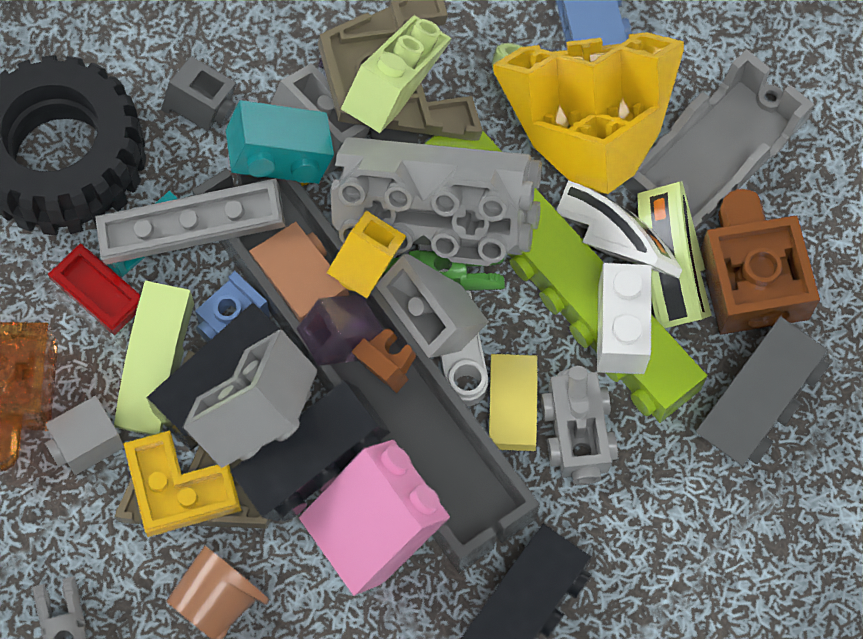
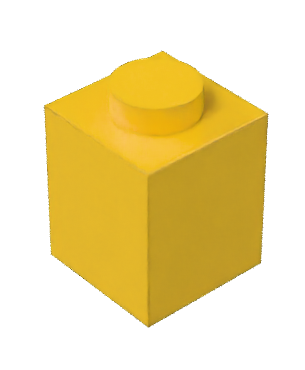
M366 210L351 230L328 269L327 274L337 279L346 289L355 291L368 298L400 248L406 235Z

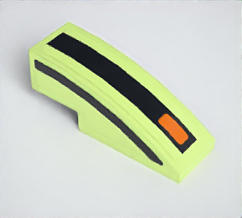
M683 182L637 193L639 218L654 230L665 243L682 269L679 278L651 269V301L656 320L664 328H669L712 316L700 272L705 270Z

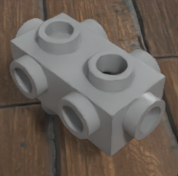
M573 366L570 369L559 372L557 376L550 377L548 393L541 394V408L544 422L553 421L555 438L547 439L550 466H560L561 478L572 477L574 484L587 485L600 481L601 474L609 472L612 460L618 458V448L615 432H607L604 415H610L611 411L608 388L600 387L597 372L588 373L587 369L583 366ZM577 446H584L589 450L590 455L575 457L573 449Z

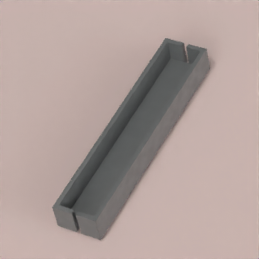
M226 168L192 189L193 196L234 187L232 175ZM237 174L239 186L275 179ZM276 179L280 187L286 227L297 222L306 235L313 232L324 246L327 256L324 258L331 266L344 244L340 240L339 235L299 182ZM286 227L219 241L248 283L267 301L269 312L285 334L292 339V342L317 369L316 377L327 392H330L343 380L357 386L390 430V433L381 440L382 443L394 439L399 448L407 453L411 464L426 485L437 494L440 504L450 518L432 537L458 573L492 551L495 546L496 536L503 543L537 519L540 503L433 360L427 357L376 286L368 298L349 290L352 309L309 336L249 252ZM385 329H390L397 336L396 341L389 348V354H398L407 344L416 353L414 361L405 374L409 380L397 394L365 368L352 354L353 349L363 338L371 341Z

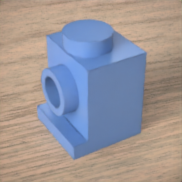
M236 271L228 276V282L195 310L199 323L196 329L207 343L252 302L270 318L267 301ZM230 306L236 309L230 316L222 315Z

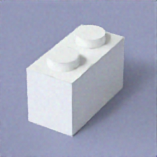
M603 263L598 284L597 372L645 374L651 356V265Z

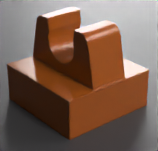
M385 329L371 341L363 338L353 349L352 354L365 368L397 394L409 380L405 374L414 361L416 353L407 344L398 354H389V348L396 341L397 336L390 329Z

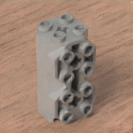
M346 137L337 153L335 166L344 167V169L342 170L340 180L333 179L331 187L332 226L338 230L337 233L343 243L367 210L406 235L395 256L405 253L412 247V244L431 245L432 250L439 257L448 258L451 262L489 266L492 263L501 261L506 254L522 255L523 251L530 252L533 229L538 228L540 219V202L533 201L534 188H539L542 174L541 160H532L529 154Z

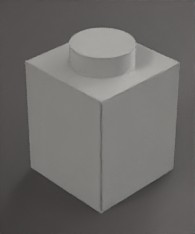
M96 395L45 423L53 437L45 442L58 467L68 463L75 476L124 448L117 430Z

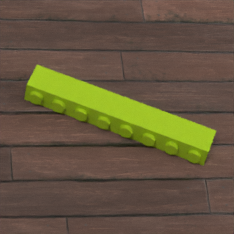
M484 131L480 139L474 141L435 135L425 142L426 145L502 152ZM534 188L533 201L540 202L539 225L537 229H533L530 252L523 251L522 255L508 254L511 257L510 264L523 281L531 279L540 289L539 296L550 312L555 315L560 312L571 324L569 329L575 340L584 348L591 346L597 353L598 284L604 262L587 244L583 243V239L542 194ZM652 314L651 356L645 374L606 373L615 382L621 380L632 392L630 397L636 408L647 417L652 414L659 423L701 391L708 376Z

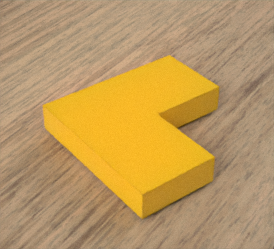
M170 430L123 443L147 537L242 511L233 476L230 472V465L228 464L222 468L219 465H214L182 474Z

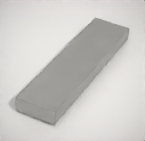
M276 178L95 216L101 261L106 265L286 227L280 187Z

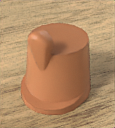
M206 546L199 552L166 600L168 604L210 639H224L230 626L255 601L267 605L270 601L259 589Z

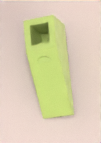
M413 15L360 66L341 110L381 133L402 110L452 38L441 32L439 27L433 22Z

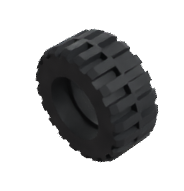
M56 55L42 56V62L33 64L28 59L17 63V70L11 73L4 70L0 73V215L7 221L14 218L19 228L30 232L34 230L35 225H39L44 235H58L59 227H67L70 234L84 231L83 223L93 220L96 225L95 216L105 215V212L110 208L119 212L128 203L125 195L126 190L132 193L136 192L141 182L138 171L145 169L146 155L144 147L146 144L137 111L131 96L126 94L124 85L116 77H108L106 69L96 63H90L88 67H85L82 58L67 56L66 61H58ZM59 119H73L84 122L97 130L96 139L86 155L66 168L54 171H38L27 168L16 161L18 150L24 139L34 129L47 122Z

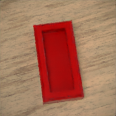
M81 243L48 273L51 281L114 336L136 315L141 295Z

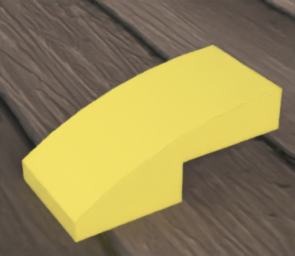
M491 354L489 436L499 450L536 451L537 356Z

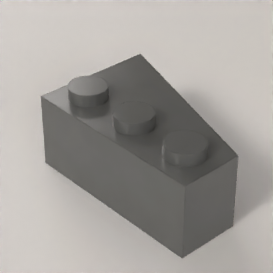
M780 316L702 422L696 433L742 467L749 460L757 465L773 444V441L767 437L778 422L784 426L788 424L802 404L796 400V397L806 384L814 388L830 365L824 361L827 357L828 349Z

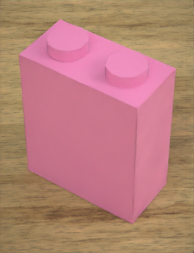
M394 439L364 448L299 517L353 596L384 583L450 518L440 504L437 494L426 485L411 464L407 453L399 448Z

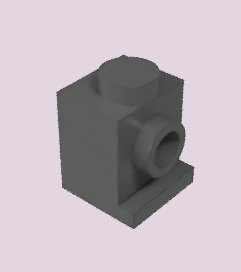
M190 56L169 81L161 110L167 114L174 111L206 131H209L215 122L223 126L230 118L236 106V103L231 100L236 82Z

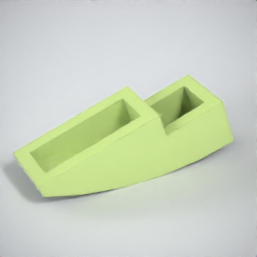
M150 281L144 282L123 368L114 421L115 428L147 435H155L162 432L164 424L153 414L146 397L180 368L184 354L183 342L194 307L191 290Z

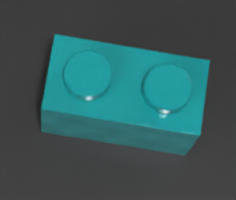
M239 100L226 128L231 173L319 184L334 157L327 112Z

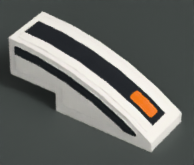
M568 180L556 211L567 221L587 229L583 243L609 256L637 265H651L652 270L676 278L680 277L682 272L680 265L670 249L654 230L634 213L590 188Z

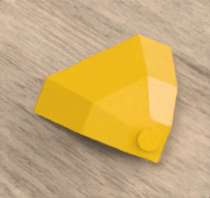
M643 32L628 34L626 41L612 45H603L602 38L568 41L566 42L567 50L551 52L540 49L539 45L520 47L494 63L493 73L533 147L569 181L590 188L598 193L609 194L636 174L661 131L684 52V41Z

